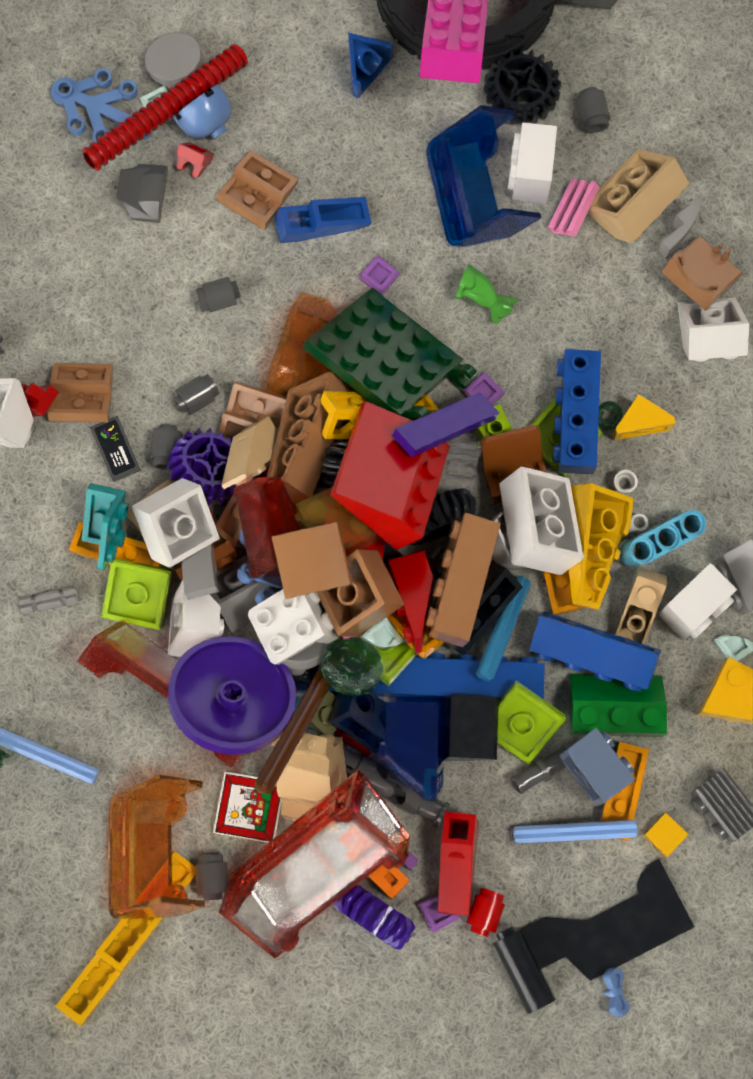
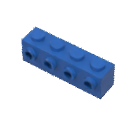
M565 349L563 358L557 359L556 376L562 377L561 387H556L555 405H560V416H555L554 434H559V445H554L553 463H558L559 473L594 474L597 468L601 351Z
M545 611L539 615L529 648L530 651L536 652L535 656L541 660L553 662L554 659L565 662V667L571 670L582 672L583 669L595 672L594 676L604 681L616 679L624 682V687L634 691H642V688L648 690L662 651L661 649Z

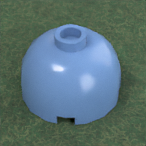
M219 84L212 87L213 91L209 94L203 93L178 112L179 115L173 117L187 135L195 139L211 136L214 140L227 130L224 125L230 119L231 104Z

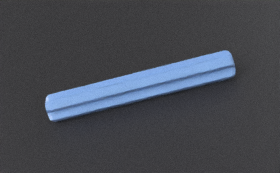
M0 727V746L87 783L93 784L97 779L98 768Z
M635 820L516 826L513 830L515 843L633 838L638 836V825Z

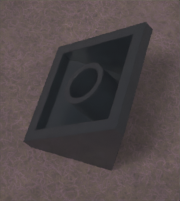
M451 694L445 699L443 761L497 760L499 697Z

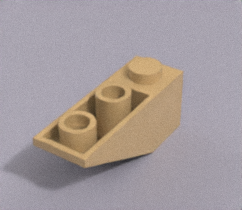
M269 416L245 428L233 437L222 481L223 489L233 484L237 488L244 486L252 481L254 476L265 471L266 467L270 465L278 431Z
M638 566L615 635L645 644L667 587L666 575Z

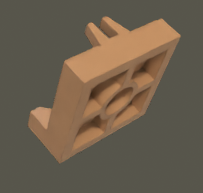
M698 236L684 250L678 251L671 257L662 274L706 311L738 281L743 272L728 260L731 252L729 248L724 254L720 252L724 246L723 243L713 248L702 237Z

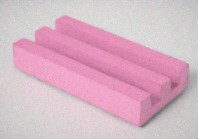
M571 178L548 226L551 232L576 237L600 188L597 183L591 181L588 184L586 180L578 182L577 179ZM572 216H574L569 227L567 228Z

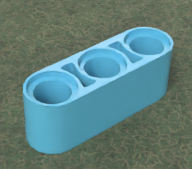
M697 510L686 511L627 540L620 548L622 562L631 567L647 564L693 540L705 531V517ZM685 518L691 522L692 529L690 532L684 527ZM660 531L666 535L667 543L665 546L659 541ZM634 545L639 546L642 551L640 559L634 556Z

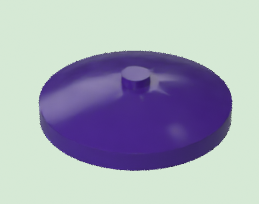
M240 637L212 638L190 648L175 664L168 686V705L178 728L197 745L222 754L237 755L251 753L273 743L282 735L293 715L296 704L295 682L289 668L282 663L278 665L272 664L262 644Z

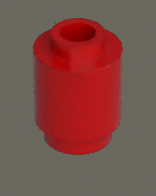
M480 888L479 895L475 894L470 909V916H468L466 921L467 924L472 925L471 932L488 937L489 932L496 933L505 904H503L504 895Z

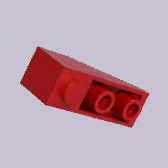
M424 551L388 560V573L404 602V605L396 610V614L398 617L403 616L406 624L402 626L404 638L407 644L412 643L415 654L422 652L427 627L425 621L433 596V575Z
M445 812L438 913L470 916L479 821L476 814Z

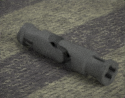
M343 743L346 772L352 776L353 781L372 791L378 792L383 798L412 815L419 814L433 822V827L438 828L445 812H447L451 805L450 803L446 802L443 804L429 796L427 790L395 772H390L386 767L368 756L362 757L347 748V744ZM400 785L405 791L406 796L395 795V788Z

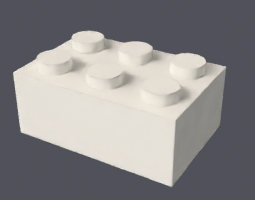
M521 466L499 483L512 565L562 575L584 559L569 478Z

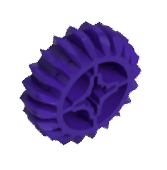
M199 428L194 434L187 432L183 439L179 438L174 449L170 452V460L168 462V470L171 471L170 480L178 481L183 478L201 485L208 506L213 500L219 506L224 502V499L229 502L236 489V485L233 484L223 489L222 481L233 436L226 439L223 437V431L217 435L213 434L211 428L205 434Z
M347 881L336 894L337 897L333 902L335 909L394 949H402L405 943H408L412 937L411 934L415 929V925L410 919L355 882Z

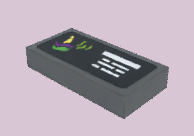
M118 416L109 419L108 422H101L90 427L113 482L141 471Z

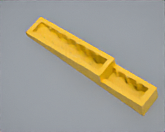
M176 851L173 852L95 952L96 955L57 1003L55 1007L81 1028L84 1026L194 879L196 869L193 864Z

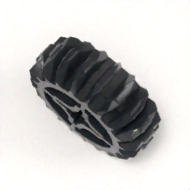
M520 48L517 55L510 51L507 58L499 56L496 64L491 63L489 66V73L485 75L484 81L486 84L483 91L487 94L486 103L492 104L491 111L497 113L501 110V121L510 116V123L512 125L515 124L516 118L521 119V123H527V118H530L536 124L539 116L545 119L548 116V112L555 109L556 101L560 98L561 80H558V70H552V61L544 63V54L535 57L533 49L527 55ZM536 75L543 82L545 92L539 89L540 86L534 82ZM500 81L511 92L510 98H507L501 91ZM518 85L519 87H521V85H524V88H520L517 92Z
M460 488L436 494L423 538L410 545H421L450 534L454 520L459 521L465 512L478 516L477 503L474 496L472 497L470 490Z

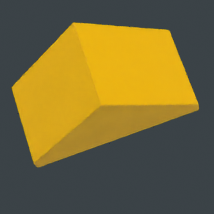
M638 394L615 428L612 435L613 440L670 431L676 424L675 417Z

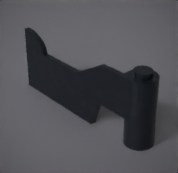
M660 859L652 862L641 873L637 882L638 895L591 919L576 920L544 917L517 931L512 926L496 934L498 941L494 942L493 945L527 1014L537 1011L556 1000L541 969L566 957L591 981L603 975L607 969L618 967L694 928Z

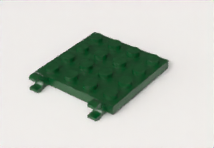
M373 288L309 337L303 346V349L372 404L412 421L430 414L426 407L415 405L448 376L457 386L465 389L471 383L469 379L477 373V370L472 365L461 364L463 359L451 348L443 344L428 330L420 326Z

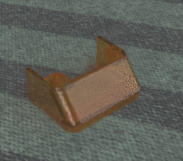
M158 775L121 791L112 798L109 806L108 907L113 918L177 917L205 907V901L188 899V895L182 885L172 884L171 825L179 822L186 813L187 803L185 795L203 788V781Z

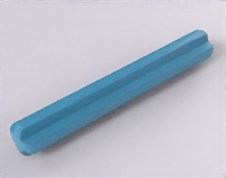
M524 576L516 578L523 588L500 613L477 669V677L483 681L489 682L494 679L531 586L530 580Z

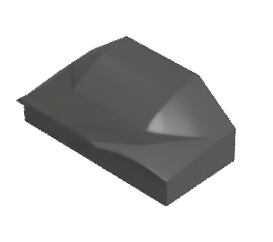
M138 164L134 168L120 170L116 199L128 209L131 220L160 223L168 174L167 166Z

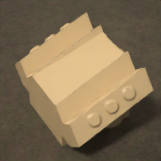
M304 733L276 784L278 797L282 800L281 815L285 819L311 827L315 826L322 830L327 829L340 833L342 802L348 787L342 737H335L331 734L316 736ZM279 738L271 743L273 747H275Z

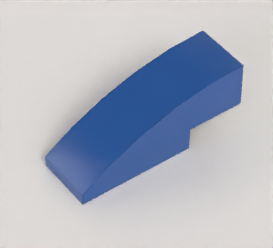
M366 197L311 200L308 205L280 207L274 217L280 244L350 232L370 226L372 223Z

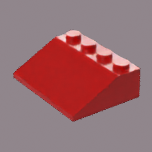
M365 401L361 404L330 495L397 550L423 538L450 446L445 442L411 457L392 435L396 428L410 423L412 420Z

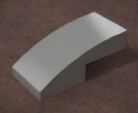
M699 198L676 215L672 224L676 230L661 242L658 250L665 259L682 244L690 232L702 204Z
M213 544L182 560L184 591L188 600L219 592L215 574L217 565Z

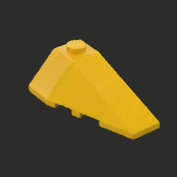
M593 483L572 485V496L584 556L582 561L569 569L572 603L592 610H599L611 579L610 568L613 561L619 559L621 553L618 547L622 537L628 535L631 527L634 498Z

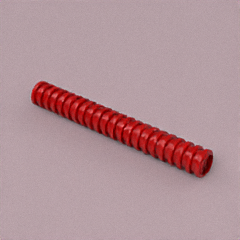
M236 44L230 45L229 49H225L222 53L217 54L216 59H210L209 64L205 63L202 65V68H197L195 73H190L189 78H183L181 83L177 82L174 85V88L170 87L167 93L163 92L160 98H154L153 102L147 103L146 107L140 108L139 112H134L132 118L127 117L125 123L120 122L118 128L113 127L111 133L106 132L104 138H97V143H90V148L84 147L82 154L87 164L92 169L99 171L101 165L106 166L109 163L108 160L113 161L116 155H122L123 150H129L130 145H136L137 140H143L144 135H150L151 130L156 131L158 125L163 126L165 120L170 121L172 115H178L179 110L181 111L203 93L207 94V91L211 92L212 87L225 82L228 77L234 75V72L238 73L241 67L245 68L248 65V58L243 49Z

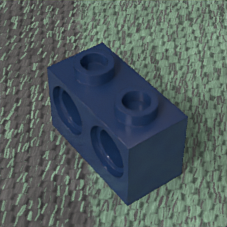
M355 682L337 693L329 722L368 750L377 754L396 744L403 714L365 686Z

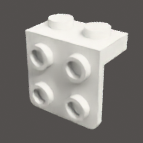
M282 589L251 608L248 612V617L272 664L278 665L315 642L329 644L339 638L317 592L285 599Z

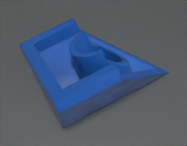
M348 33L353 96L358 99L393 59V45L387 41Z

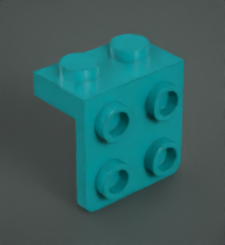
M90 483L86 492L82 541L100 545L97 570L104 571L109 562H114L117 548L123 547L126 530L122 529V523L127 518L129 504L125 503L126 491Z

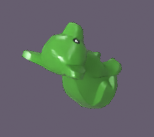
M468 264L464 271L455 297L459 300L462 297H467L479 306L489 308L491 320L496 324H499L502 318L507 317L512 312L513 303L518 301V298L497 294L488 277L470 264Z

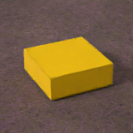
M665 812L643 836L665 857H668L689 834Z

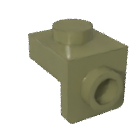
M327 691L309 724L319 736L322 734L333 735L338 729L329 722L337 695L330 691Z

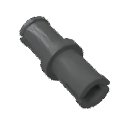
M563 746L542 760L540 758L533 761L534 765L512 776L511 780L516 790L523 794L538 783L551 780L553 774L566 767L559 755L567 750V748Z

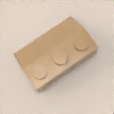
M637 149L599 188L587 214L615 239L632 244L654 220L660 217L664 209L680 196L681 192L690 183L675 157Z

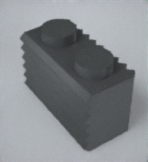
M725 768L718 771L691 792L695 797L692 800L693 805L702 815L708 814L714 822L711 825L713 831L722 841L727 839L729 843L734 842L753 828V804Z

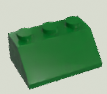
M570 674L569 735L586 736L597 728L600 733L605 731L609 736L663 737L667 734V701L662 676H653L648 690L642 688V691H634L624 687V682L616 679L604 681L596 678L594 674Z

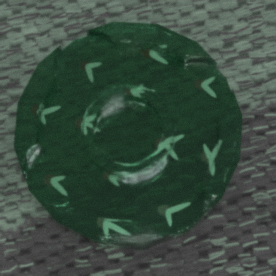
M351 637L350 640L336 639L326 647L321 658V674L325 682L333 690L344 695L359 696L369 693L377 687L383 674L379 651L369 642L360 638Z

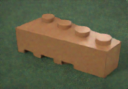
M331 371L288 390L264 489L289 506L311 498L321 475L320 469L323 466L322 458H325L326 455L325 450L335 441V439H324L321 434L328 417V412L320 402L323 392H355L352 387ZM343 419L337 420L334 429L340 428Z
M466 512L459 521L454 520L449 534L448 548L444 553L441 567H443L441 578H438L433 592V596L436 597L434 608L430 607L425 621V625L429 626L428 637L460 647H464L470 641L500 523Z

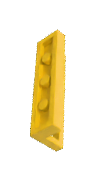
M324 391L320 400L328 412V417L321 433L324 439H350L361 404L365 401L371 402L359 392ZM428 395L415 405L426 407L430 413L439 410ZM338 419L350 420L342 428L334 429Z

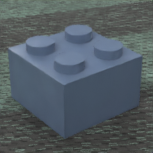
M597 728L559 755L560 759L596 807L607 802L636 780L632 775L634 769L625 757L619 758L612 749L615 746L613 740L605 731L600 733Z

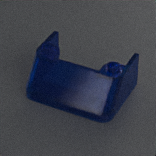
M480 105L434 137L428 144L426 151L427 161L446 239L452 246L467 247L510 238L541 219L539 212L503 208L498 211L486 161L498 149L499 141L496 129L515 117L513 110Z
M396 697V702H386L385 740H380L379 759L385 760L386 767L424 801H438L443 792L445 698Z

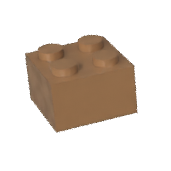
M357 549L346 557L352 580L351 585L317 592L338 636H360L404 605L378 551Z

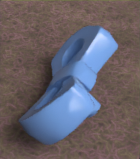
M612 967L607 969L603 975V980L609 988L604 991V994L610 997L608 1011L615 1017H622L629 1012L630 1008L623 995L622 983L624 973L621 969Z

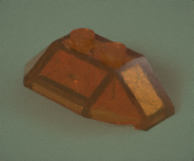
M305 292L299 294L290 308L276 348L266 391L287 397L289 389L331 371L303 349L309 337L338 315L329 300Z

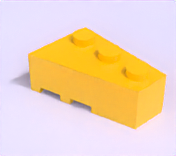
M731 657L725 659L696 716L753 724V669Z

